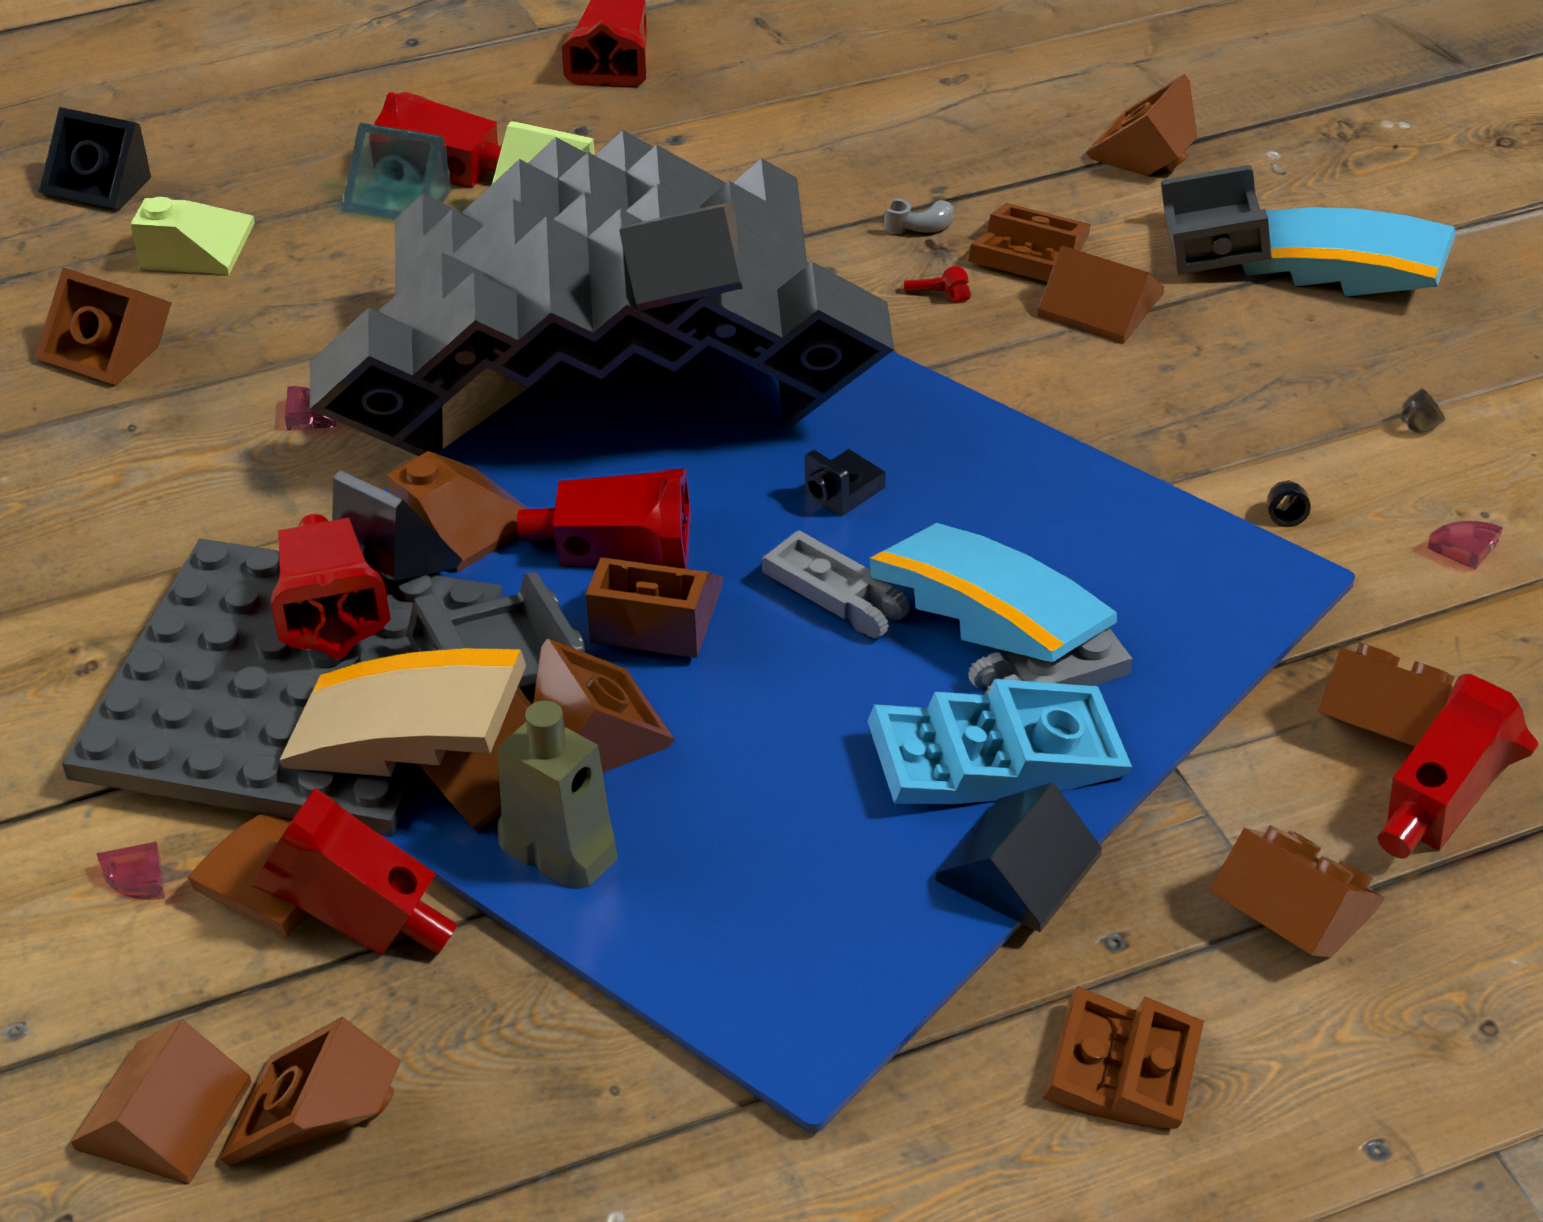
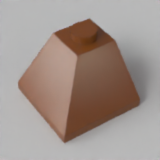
M1183 74L1124 110L1086 151L1090 159L1145 176L1154 173L1162 167L1166 172H1169L1180 165L1188 157L1185 150L1197 138L1190 80Z
M62 267L34 359L117 385L158 348L172 302Z
M430 451L386 474L389 493L403 499L463 559L458 567L453 569L457 573L518 537V510L529 509L476 468Z
M549 638L541 646L533 703L549 700L559 704L563 711L564 727L598 744L602 772L666 749L675 740L627 669Z
M344 1017L338 1018L272 1054L258 1079L220 1160L228 1166H233L341 1132L365 1119H375L385 1110L392 1099L394 1089L390 1085L401 1060Z

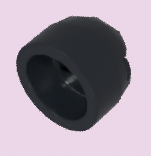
M1290 480L1278 482L1270 489L1267 496V508L1270 518L1280 526H1296L1306 520L1310 514L1311 504L1308 494L1298 483ZM1285 496H1287L1282 504L1281 509L1278 508L1277 506L1279 505V503L1283 500Z

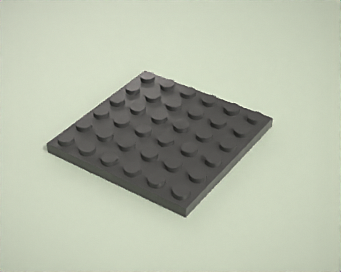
M199 539L63 761L62 765L66 778L68 780L265 813L290 819L294 818L316 787L377 833L393 837L423 775L424 770L419 764L397 762L391 777L282 768L279 760L320 675L363 661L415 652L406 637L414 598L435 593L447 612L504 598L502 585L432 574L392 581L381 575L385 583L391 620L377 634L355 644L345 658L334 659L322 651L296 649L278 641L271 608L272 591L277 586L280 578L278 550Z

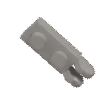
M800 530L793 533L762 558V572L839 617L843 619L848 618L856 631L863 635L866 634L868 637H872V639H878L888 631L889 625L887 624L886 616L894 621H900L911 609L909 607L910 602L907 601V597L899 589H894V586L885 581L872 579L870 569Z
M1107 628L1054 662L1012 652L1006 655L996 652L989 654L986 658L983 656L981 659H977L975 663H972V667L969 668L970 671L967 674L976 688H987L984 691L985 695H988L994 679L1096 686L1128 676L1131 673L1132 657L1112 630Z

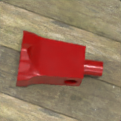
M590 0L577 27L561 46L563 75L568 81L578 85L600 86L606 83L612 87H636L646 80V0Z
M405 91L400 94L388 92L383 109L374 122L369 136L370 160L373 169L407 172L473 188L488 170L496 171L502 146L498 145L497 122Z
M685 468L667 469L643 474L558 481L555 508L520 509L517 513L519 540H555L560 566H597L600 557L687 569L691 503Z
M310 514L301 519L298 527L278 530L280 578L271 595V608L278 641L296 649L322 651L334 659L345 658L355 644L377 634L391 620L385 583L381 575L365 561L349 518L328 521L327 518L320 514Z
M1463 674L1458 677L1448 696L1445 707L1392 778L1387 824L1377 837L1380 846L1387 853L1397 858H1407L1419 841L1440 851L1490 784L1509 765L1530 757L1539 746L1538 741L1528 730L1523 710L1511 692L1473 674Z
M316 787L284 831L251 885L294 904L381 956L399 931L438 955L458 925L420 900L436 873L354 817L335 800Z

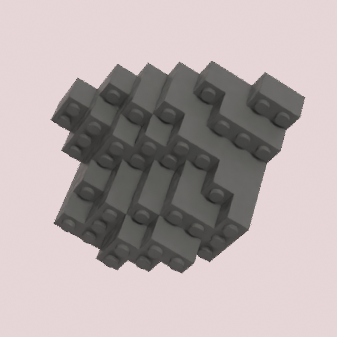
M624 130L596 155L590 152L585 153L555 137L528 163L521 159L516 161L463 212L422 193L395 219V296L379 311L368 307L310 361V410L417 456L427 451L436 454L443 449L442 406L486 368L530 387L561 360L602 380L634 353L676 372L709 345L778 379L783 425L791 428L894 350L888 303L818 264L807 262L797 178L762 158L734 182L728 181L726 183L658 145L653 147ZM733 202L736 214L743 289L639 311L634 298L619 229L637 222Z

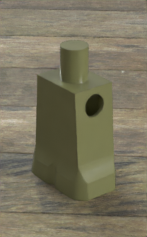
M549 700L538 701L527 708L525 713L526 722L497 747L501 817L498 819V844L509 855L526 865L537 866L541 874L565 887L572 889L589 887L618 859L616 838L609 816L599 746L564 727L563 711L559 704Z

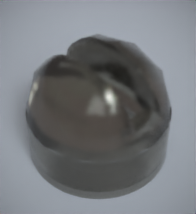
M1423 388L1412 394L1402 405L1401 420L1408 424V428L1413 432L1425 433L1445 421L1442 411Z

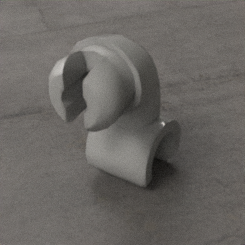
M897 198L892 201L890 209H887L884 213V229L890 234H903L908 230L925 233L943 231L951 225L954 219L952 213L955 209L949 202L940 200L936 201L926 211L911 213V204L904 199Z

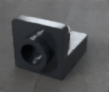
M847 449L832 460L816 450H812L805 455V493L840 516L845 515L885 488L886 472L850 449Z

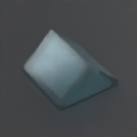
M359 122L341 208L342 211L395 220L422 193L442 203L451 192L445 138L443 136Z

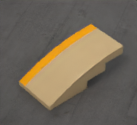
M462 648L410 652L363 661L322 674L279 760L282 768L391 777L397 762L440 765L446 750L490 754L526 668L521 649Z

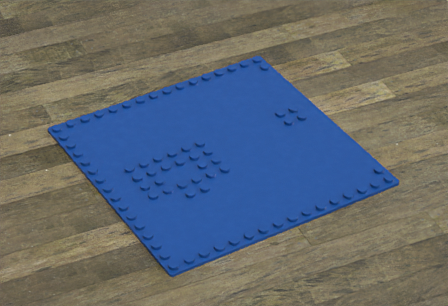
M709 345L676 372L636 353L632 354L602 380L564 363L436 454L476 468L529 509L555 508L558 481L643 474L667 469L685 468L691 503L687 569L723 576V586L698 658L590 643L586 592L597 566H560L555 540L520 541L519 537L458 573L450 569L431 574L502 585L503 597H508L520 591L524 574L536 571L546 588L551 589L555 593L560 610L570 626L581 634L585 653L627 669L675 740L666 749L603 772L609 816L616 838L618 859L589 887L581 889L565 887L541 874L537 866L526 865L503 851L498 844V819L501 817V814L477 833L425 772H423L394 836H381L436 873L433 879L806 1131L818 1132L864 1088L1023 925L935 881L938 869L996 801L961 804H894L868 724V718L874 704L928 708L934 692L985 695L984 691L987 688H976L968 678L969 675L967 673L970 671L969 668L972 667V663H975L977 659H981L983 656L986 658L989 654L996 652L1004 655L1011 652L961 640L960 619L916 609L914 588L889 582L887 583L894 586V589H899L901 593L903 592V595L907 597V601L910 602L909 607L911 609L900 621H894L886 616L885 618L888 620L887 624L889 625L888 631L878 639H872V637L856 631L848 618L843 619L764 574L762 572V558L793 533L800 530L870 569V557L935 523L982 535L1027 554L1073 580L1116 611L1117 623L1109 628L1132 657L1131 673L1128 676L1096 686L1100 689L1132 768L1127 776L1060 791L1100 845L1352 589L1355 575L1352 571L893 351L791 428L783 425L778 379ZM847 449L852 450L886 472L885 488L845 515L840 516L805 493V455L812 450H816L830 460ZM534 697L527 698L533 704Z

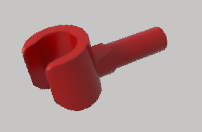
M960 266L949 267L944 271L942 277L904 280L905 292L945 291L947 299L953 303H963L971 297L969 286L966 285L969 283L967 273Z

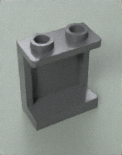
M1250 165L1171 178L1161 182L1165 222L1178 275L1272 259L1268 216L1265 209L1260 210L1255 193L1254 174Z
M536 571L524 574L521 589L515 595L447 612L435 593L414 598L406 637L415 652L462 648L521 649L526 668L518 686L526 698L534 697L541 646L548 638L585 652L581 634L570 626L560 610L555 593L551 589L546 588Z

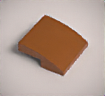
M1005 203L990 214L988 231L971 243L968 261L1048 282L1061 245L1080 251L1090 233L1091 224Z
M262 813L244 823L219 843L188 875L193 889L288 937L307 912L288 901L270 895L251 885L292 820Z
M1077 986L1068 1001L1043 1099L1085 1114L1140 1126L1177 1129L1183 1120L1204 1021L1146 996L1135 1010Z

